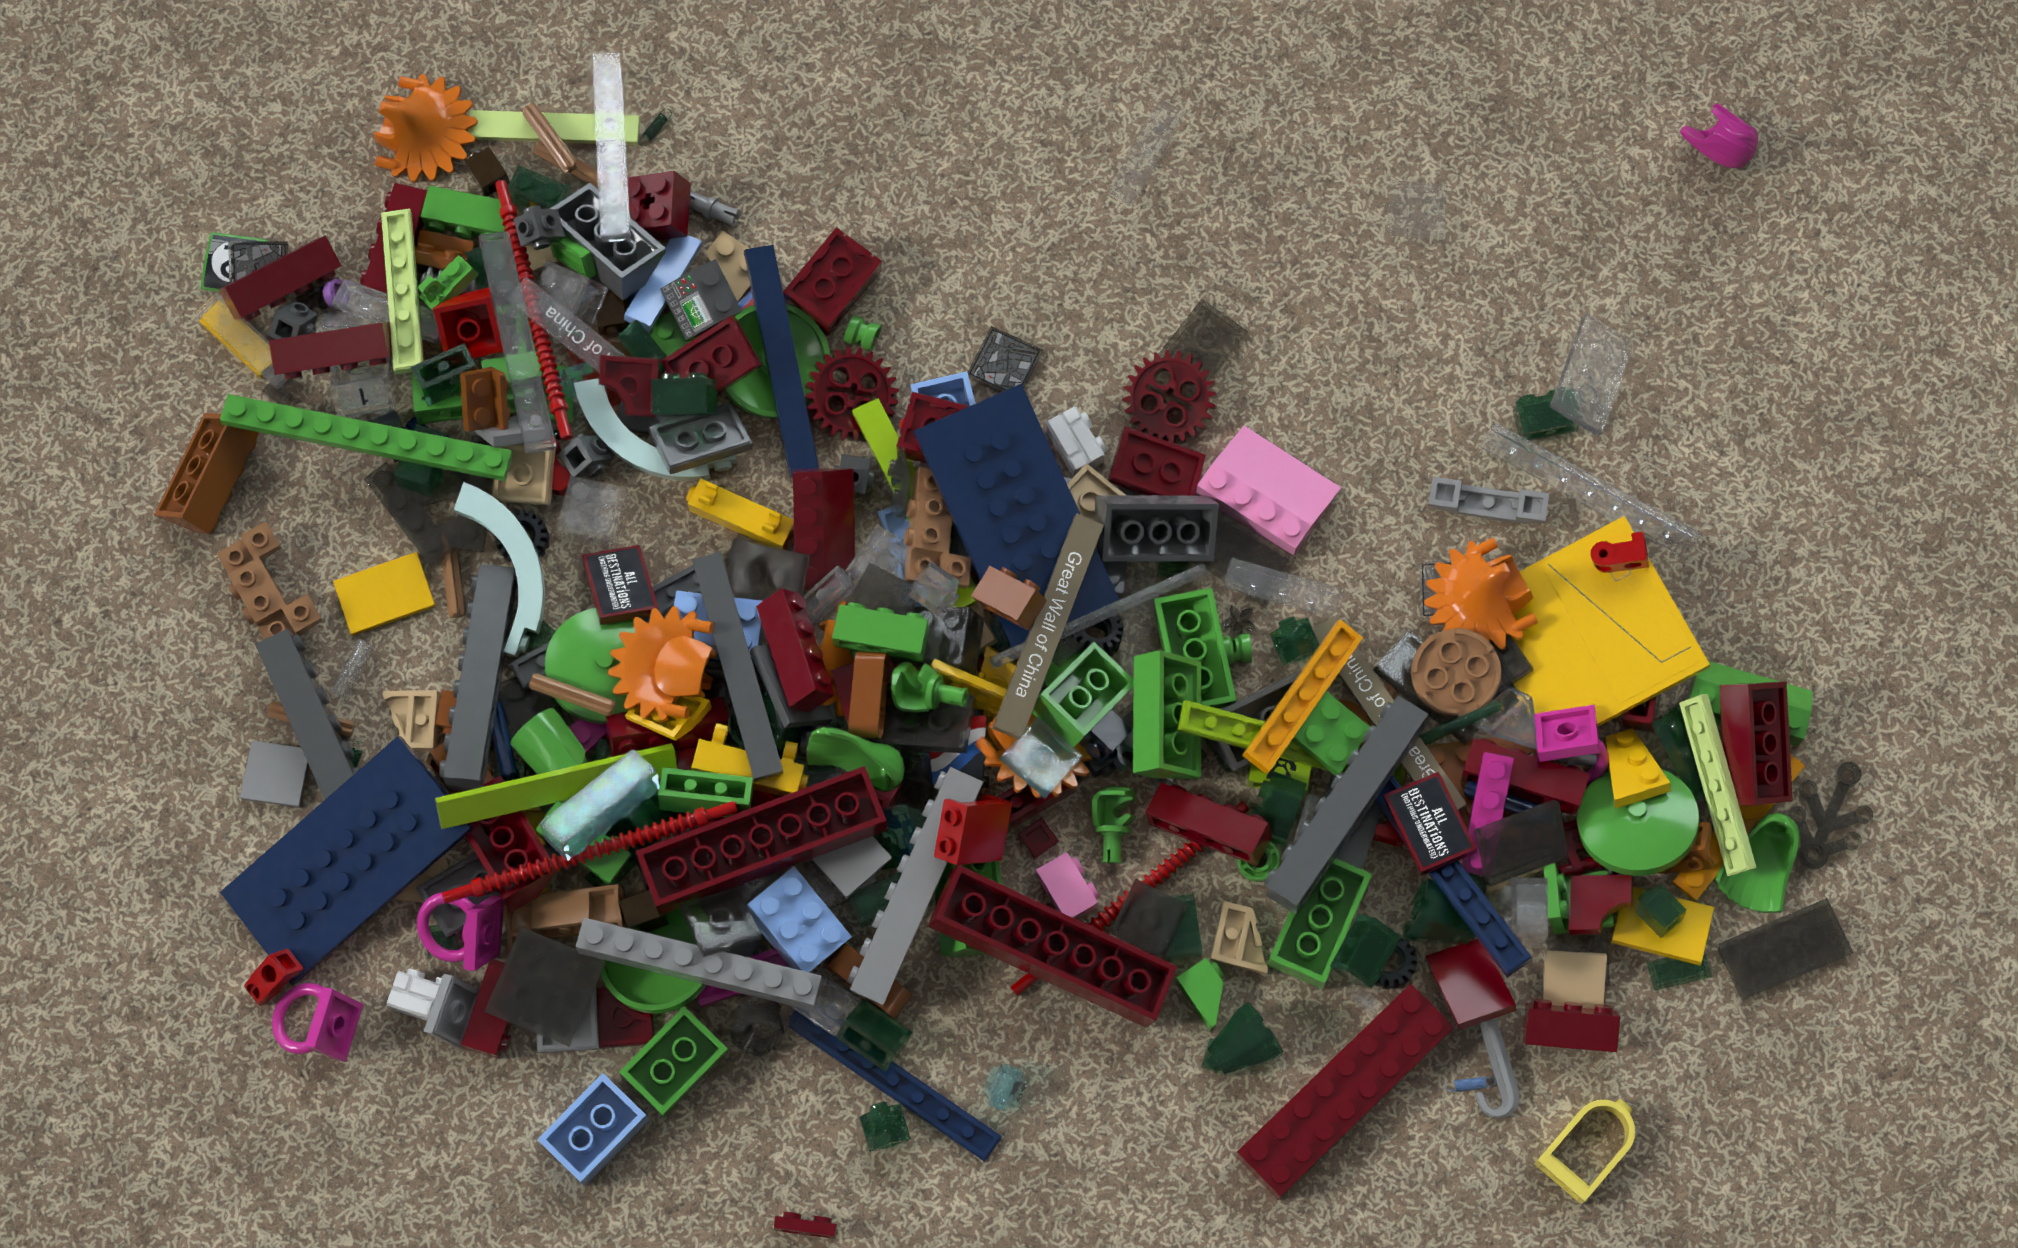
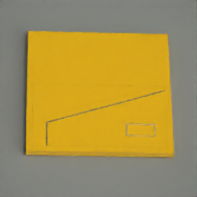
M1625 516L1519 571L1527 587L1531 590L1533 599L1513 615L1517 621L1534 613L1538 623L1523 630V638L1521 640L1509 635L1507 637L1531 669L1513 681V684L1534 722L1536 713L1594 705L1598 727L1711 667L1649 557V568L1602 573L1594 567L1590 552L1596 543L1607 541L1614 544L1632 541L1631 533H1634ZM1512 649V650L1515 652V654H1516L1515 657H1517V659H1518V661H1519V662H1516V663H1519V664H1520V667L1516 669V666H1515L1516 663H1514V668H1515V673H1516V676H1514V677L1517 678V677H1518V676H1517V670H1518V669L1521 668L1522 673H1524V672H1523V669H1522V666H1521V663H1520V660H1519V657H1518V653L1516 652L1515 649ZM1502 650V656H1503V661H1504V663H1502V664L1504 665V668H1505V664H1506V663H1505V659H1504V653H1505V652H1503V650Z

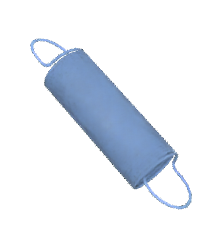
M1485 1076L1454 1080V1092L1487 1088Z

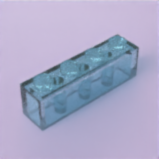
M632 749L539 823L544 839L567 861L574 855L582 853L588 844L598 836L607 833L613 824L622 817L628 816L637 805L656 793L660 786L656 769Z

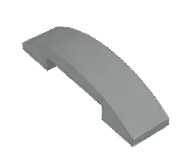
M1433 477L1428 506L1446 512L1502 522L1545 523L1550 493L1520 489V493L1462 485L1461 480Z

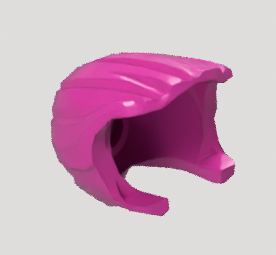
M1716 103L1712 106L1711 112L1718 118V122L1712 128L1701 131L1690 126L1681 128V135L1705 157L1723 167L1742 168L1755 155L1758 144L1757 130L1747 125L1721 104Z

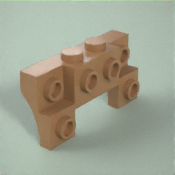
M919 467L914 473L912 500H909L906 510L907 517H910L909 528L906 529L904 534V545H907L903 584L919 587L947 586L966 589L969 586L970 557L949 554L952 518L930 469Z
M266 521L240 535L242 539L216 553L232 581V584L228 585L236 601L242 599L246 608L242 609L244 616L250 625L256 623L265 639L286 629L293 632L294 635L299 634L301 636L309 629L323 622L308 594L287 605L262 562L271 554L282 549Z
M619 884L592 888L579 886L572 888L570 891L563 892L549 890L512 913L503 900V919L508 939V962L515 966L541 963L542 940L579 936L583 918L627 928L620 900L624 899V890Z

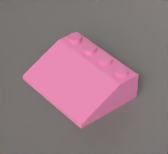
M1243 426L1197 485L1196 495L1210 497L1219 504L1218 510L1294 558L1341 490V487L1246 426Z

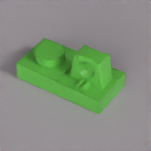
M458 255L439 274L437 279L429 275L418 286L422 293L419 297L433 310V307L459 295L479 274Z

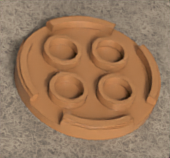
M1463 628L1444 630L1429 636L1416 651L1411 668L1414 690L1424 705L1440 715L1456 718L1470 716L1484 709L1495 697L1502 674L1500 661L1492 644L1480 634Z

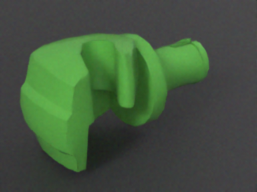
M902 662L894 669L891 676L893 703L902 711L927 712L930 709L935 710L940 702L963 708L967 705L969 698L968 688L944 685L942 675L937 674L928 664L924 663L919 672L911 663Z
M1125 786L1106 787L1099 790L1092 798V817L1095 833L1104 836L1102 863H1122V837L1125 834H1131V827L1128 826L1136 819V816L1127 813L1120 817L1119 813L1127 805L1136 801V793L1132 788Z

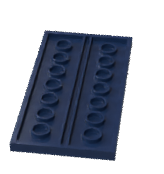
M1019 384L914 430L913 434L979 580L982 579L989 566L999 571L1004 567L1018 576L1017 580L1024 582L1027 579L1041 588L1039 593L1043 596L1076 513L1080 514V511L1022 384ZM1096 547L1066 624L1119 600ZM995 614L1011 649L1026 642L1029 634L1028 630Z
M397 736L220 893L268 955L287 948L291 951L304 968L298 976L290 979L289 983L294 985L474 828L470 823L441 829L435 798L446 796L447 793L401 736Z

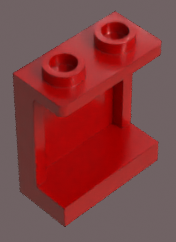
M990 794L982 795L981 801L959 802L951 798L944 799L934 857L955 865L1002 861L1013 802Z

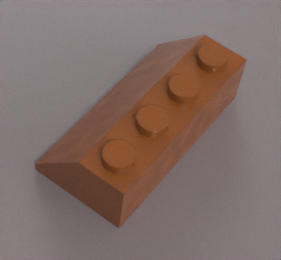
M204 413L154 516L196 533L210 534L219 522V514L223 506L231 498V490L236 480L242 475L244 463L249 453L255 449L256 439L260 432L222 425L220 422L221 414Z

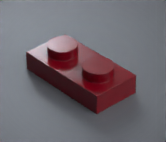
M783 1212V1217L775 1216V1231L836 1239L838 1226L832 1223V1218L814 1216L813 1221L801 1219L802 1214L794 1212Z

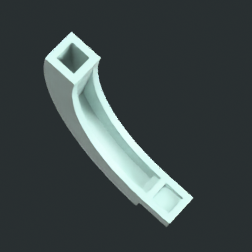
M598 378L574 383L578 401L593 431L613 454L637 470L663 479L699 481L700 478L711 480L709 468H714L715 471H725L731 469L732 464L737 463L735 454L670 475L657 447L639 439L617 417L609 402L606 387L598 385Z
M463 482L454 511L461 516L474 520L492 532L506 548L515 568L518 581V607L504 653L518 658L520 652L525 653L530 640V636L526 635L527 631L539 635L543 621L545 582L541 562L530 537L516 517L502 503L488 493Z

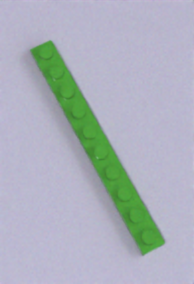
M231 394L227 395L220 417L221 424L225 426L506 481L513 457L512 450L495 448L493 446Z

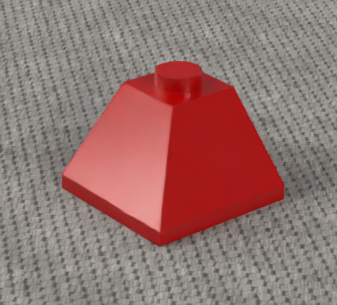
M490 287L461 293L433 307L444 356L453 357L446 360V364L504 352Z

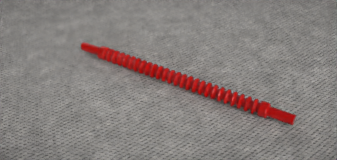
M499 180L495 183L501 205L499 214L503 220L502 225L505 227L504 232L507 234L506 240L509 241L508 247L511 248L509 252L512 255L511 260L514 262L513 268L517 270L515 275L519 277L517 283L520 284L521 298L524 299L523 305L526 306L524 309L528 314L526 319L530 321L528 326L532 328L530 330V334L533 335L532 341L536 343L534 349L538 350L536 352V356L539 358L538 364L541 365L540 371L544 372L542 379L545 380L543 384L547 387L545 392L549 395L547 400L550 402V412L555 415L561 440L567 441L572 438L566 414L568 404L564 399L565 394L561 392L563 386L559 385L561 383V379L558 377L559 371L555 370L557 364L554 363L555 356L552 355L554 351L550 348L552 345L549 341L550 335L546 333L548 328L544 326L546 320L543 319L542 305L538 304L540 298L537 297L536 283L533 282L535 278L531 275L533 270L530 268L531 262L528 260L529 255L526 253L527 247H521L514 219L518 216L517 208L512 204L506 180Z
M731 801L709 809L700 807L695 809L693 814L686 812L684 817L679 814L677 819L670 817L668 822L662 819L661 824L657 825L656 822H653L652 827L645 825L643 830L637 827L636 832L628 830L627 835L620 833L618 838L612 835L611 840L603 838L601 843L596 840L594 845L590 846L587 843L585 848L578 846L576 851L570 848L569 853L565 854L564 851H561L560 856L553 854L551 859L545 856L544 861L536 859L535 864L529 861L525 867L520 864L518 869L511 867L509 872L503 869L502 874L494 872L493 877L486 875L483 880L481 877L472 879L470 884L442 892V897L445 904L473 895L478 898L486 895V891L493 893L495 888L502 890L504 885L509 888L511 883L518 885L520 880L527 882L529 877L535 880L536 875L544 877L545 872L551 875L554 869L560 872L561 867L569 869L570 864L576 867L578 862L581 861L585 864L587 859L594 861L596 856L602 859L603 854L610 856L612 851L619 853L621 848L627 851L628 846L636 848L637 843L643 846L644 841L648 840L652 843L653 838L661 840L662 835L668 838L670 833L677 835L679 830L686 832L688 827L694 830L695 825L702 827L709 824L711 820L737 813V806L735 801Z
M1243 801L1235 806L1241 813L1245 814L1249 811L1248 806ZM1192 841L1189 844L1183 843L1184 848H1177V854L1171 853V858L1169 860L1165 858L1163 865L1157 864V870L1151 869L1149 876L1145 874L1143 881L1137 880V886L1131 885L1129 892L1125 890L1123 897L1117 896V902L1111 901L1109 908L1105 906L1103 913L1097 912L1098 917H1091V923L1085 922V924L1104 931L1103 927H1110L1109 922H1116V917L1118 915L1123 916L1124 910L1130 911V905L1136 906V900H1143L1144 894L1150 895V889L1156 890V884H1163L1164 878L1170 879V873L1176 874V868L1182 869L1184 862H1190V857L1196 858V852L1202 853L1204 846ZM1027 973L1010 986V989L1018 996L1039 978Z

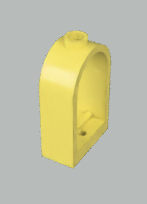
M1618 1099L1616 1102L1596 1100L1588 1103L1573 1117L1534 1164L1582 1205L1631 1148L1635 1138V1125L1630 1115L1633 1111L1632 1108L1621 1099ZM1593 1110H1606L1616 1115L1621 1121L1625 1131L1624 1143L1594 1181L1587 1185L1557 1159L1552 1152L1586 1113Z

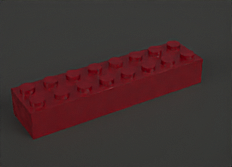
M863 766L637 850L636 854L660 916L885 832L888 828L885 815L867 769Z
M957 865L949 873L927 926L1145 1028L1157 1020L1177 966L961 865Z
M1409 984L1236 1152L1235 1157L1279 1200L1449 1035L1454 1026L1412 984Z

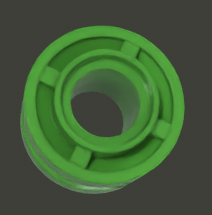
M1269 842L1263 853L1266 856L1267 863L1261 868H1256L1252 864L1237 859L1238 869L1245 878L1254 882H1262L1266 880L1273 868L1278 869L1280 856L1272 842Z

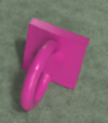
M1594 705L1535 714L1537 758L1539 757V762L1596 753L1597 762L1587 772L1590 774L1587 785H1590L1595 779L1605 773L1609 763V754L1605 745L1598 738L1597 717Z
M442 892L432 895L421 906L417 916L418 935L424 947L436 958L446 962L464 961L463 969L476 971L487 964L490 958L494 959L500 955L503 917L502 897L492 895L477 905H474L468 898L447 903L458 906L466 913V922L462 932L465 945L459 950H449L440 946L432 937L429 929V918L432 911L437 906L445 904Z
M314 983L299 984L288 990L278 1001L272 1017L274 1038L284 1050L290 1053L307 1054L317 1051L332 1059L346 1062L364 1004L331 988ZM305 995H313L319 998L307 1039L304 1042L293 1041L285 1032V1014L289 1006L296 999Z

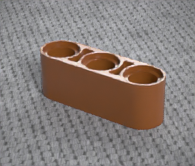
M856 652L849 714V733L858 737L881 739L883 736L889 677L888 653Z
M844 943L825 967L831 973L835 972L842 978L841 981L851 988L852 984L847 983L853 966L860 968L864 956ZM894 980L883 1005L867 998L865 999L879 1010L882 1008L889 1014L888 1017L894 1020L913 995Z

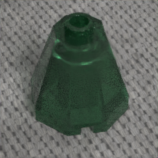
M1430 878L1422 881L1411 902L1413 909L1410 918L1412 921L1407 918L1405 919L1402 937L1413 942L1465 945L1469 940L1474 941L1476 936L1435 882Z
M1249 1002L1237 1009L1207 1048L1209 1056L1205 1060L1215 1074L1220 1071L1223 1076L1272 1063L1283 1056L1284 1051L1269 1027L1267 1028L1264 1025V1019Z

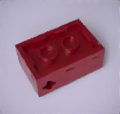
M836 227L783 291L785 304L794 306L808 314L818 324L822 332L829 336L879 275L882 260L875 255L872 257L871 252L848 235L844 236V232Z
M912 391L905 417L900 422L901 431L896 445L897 457L927 464L913 431L969 406Z

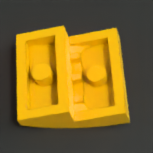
M679 697L674 704L689 707L690 712L687 719L669 716L668 720L663 722L659 719L656 710L647 719H643L640 716V705L629 710L625 717L634 723L675 741L692 730L704 718L712 706L710 700L703 697Z

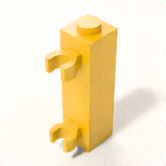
M700 478L697 486L692 485L687 494L686 501L688 502L690 512L782 553H785L794 535L793 519L723 489L709 481Z
M716 723L712 742L699 739L691 766L692 771L753 777L746 750L724 745L728 734V726ZM786 741L783 756L780 759L784 774L756 782L753 779L754 790L785 796L807 787L809 775L804 774L805 765L794 763L798 751V743Z

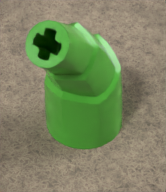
M549 708L534 716L523 725L510 742L513 749L536 774L587 763L585 749L554 708ZM596 794L563 801L564 803L569 801L580 809L579 816L587 822L591 818L597 822L601 820Z

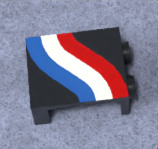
M937 707V713H928L924 784L935 785L941 771L947 773L949 768L952 767L983 781L981 788H989V776H984L985 755L975 746V743L981 737L986 739L987 722H992L993 716H985L982 709H966V714H955V708Z

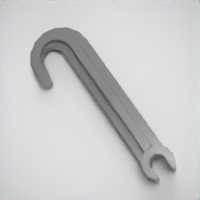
M1497 1018L1479 1023V1027L1502 1104L1499 1108L1493 1109L1488 1105L1482 1092L1478 1091L1475 1097L1479 1108L1484 1114L1494 1119H1502L1512 1115L1517 1109L1520 1097Z

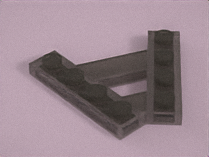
M471 436V442L492 446L480 436ZM387 461L364 478V481L432 568L445 559L447 554L455 550L484 553L488 529L474 520L459 514L455 520L436 525L423 507L458 497L463 482L475 486L492 496L494 479L443 470L403 482Z

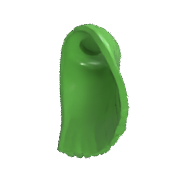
M830 727L816 729L810 734L807 747V761L809 765H832L847 772L865 766L874 789L879 791H892L901 784L905 767L902 756L894 747L871 742L849 732Z
M1773 813L1767 814L1758 820L1747 834L1757 868L1737 875L1727 876L1723 863L1716 876L1719 889L1722 890L1723 894L1727 895L1728 899L1733 900L1734 903L1739 904L1743 908H1750V910L1761 911L1762 913H1778L1783 911L1785 890L1800 843V833L1795 821L1785 814Z

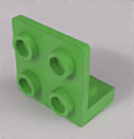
M1555 863L1543 865L1548 918L1554 935L1569 933L1571 876L1565 877L1564 874H1559ZM1599 871V872L1585 873V874H1582V875H1609V874H1608V871ZM1613 913L1603 923L1602 928L1614 926Z

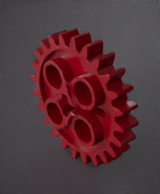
M847 347L844 355L838 349H835L834 359L825 354L823 357L825 365L817 361L814 366L818 372L810 371L808 374L814 382H807L805 384V388L812 391L804 396L805 400L813 402L807 407V411H816L817 414L813 417L812 421L815 422L821 419L823 423L820 430L822 431L830 427V437H833L837 431L841 432V441H844L848 434H851L853 442L858 440L859 433L864 437L852 414V410L856 409L858 405H864L872 401L863 396L879 398L887 416L893 417L895 414L889 406H896L898 404V400L891 398V396L897 394L899 389L891 388L890 385L897 379L896 377H887L891 367L882 369L880 365L883 358L874 362L872 360V351L864 357L860 347L855 354H852L850 347ZM833 372H843L847 377V382L844 384L837 383L833 378ZM863 377L872 378L875 382V388H864L861 379ZM827 387H830V388H832V389H834V390H836V391H840V392H833V393H831V392H828V391L826 390V388H827ZM850 388L854 389L855 395H858L854 400L849 399L850 396L847 391ZM828 400H838L842 405V410L839 412L832 411L828 406Z
M1169 350L1165 351L1164 358H1160L1157 352H1154L1153 362L1144 357V368L1137 365L1134 366L1138 372L1137 376H1127L1133 382L1132 386L1123 387L1125 391L1130 393V396L1122 398V401L1131 404L1124 411L1126 414L1135 415L1129 421L1130 424L1140 423L1137 431L1144 432L1148 430L1147 434L1152 436L1158 435L1157 438L1163 440L1165 437H1168L1171 443H1175V439L1178 436L1185 443L1187 433L1196 438L1195 428L1199 427L1205 430L1206 427L1202 420H1212L1213 418L1207 411L1217 407L1210 402V399L1218 397L1217 393L1209 391L1216 384L1214 381L1205 380L1211 373L1209 370L1200 372L1203 366L1201 361L1192 365L1193 356L1190 354L1185 360H1182L1181 351H1177L1174 358H1172ZM1162 371L1171 373V379L1166 385L1157 384V376ZM1188 384H1194L1197 387L1196 394L1191 398H1185L1182 395L1183 388ZM1152 385L1167 394H1171L1174 391L1173 394L1177 399L1192 405L1193 409L1188 410L1173 401H1169L1166 404L1167 401L1163 396L1148 390L1147 386ZM1149 397H1155L1158 401L1157 407L1152 411H1146L1143 408L1144 401ZM1174 410H1181L1183 412V420L1178 424L1169 422V415Z

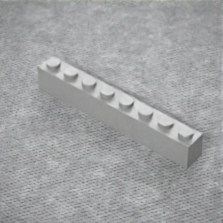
M952 767L949 768L947 773L941 771L934 788L939 790L935 801L929 799L922 816L927 817L923 828L916 826L909 843L915 846L910 856L904 854L897 869V871L902 873L897 884L891 882L884 897L889 900L885 912L879 910L872 927L877 928L872 940L866 937L859 953L864 956L860 968L853 966L847 983L852 984L849 991L880 1005L884 1004L947 864L946 861L934 857L944 799L951 798L959 802H973L978 795L983 781Z
M583 918L576 943V949L579 954L812 1011L816 1010L823 983L821 975L588 918Z

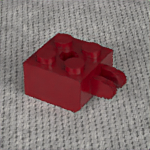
M675 171L624 178L623 196H620V202L615 205L622 209L623 212L657 241L688 236L691 188L689 181ZM617 196L615 199L611 198L610 200L613 203H617L619 198Z

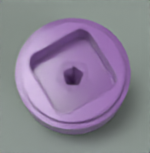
M341 279L327 281L323 286L324 300L331 308L338 309L349 303L350 292L348 286Z

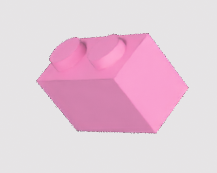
M1065 852L1036 869V876L1057 911L1078 920L1098 908L1096 899L1100 898L1092 882L1086 884L1081 874L1084 872V869L1076 857L1071 859L1069 854Z

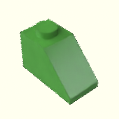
M1205 958L1176 977V984L1209 1032L1215 1029L1224 974L1216 962L1210 963Z

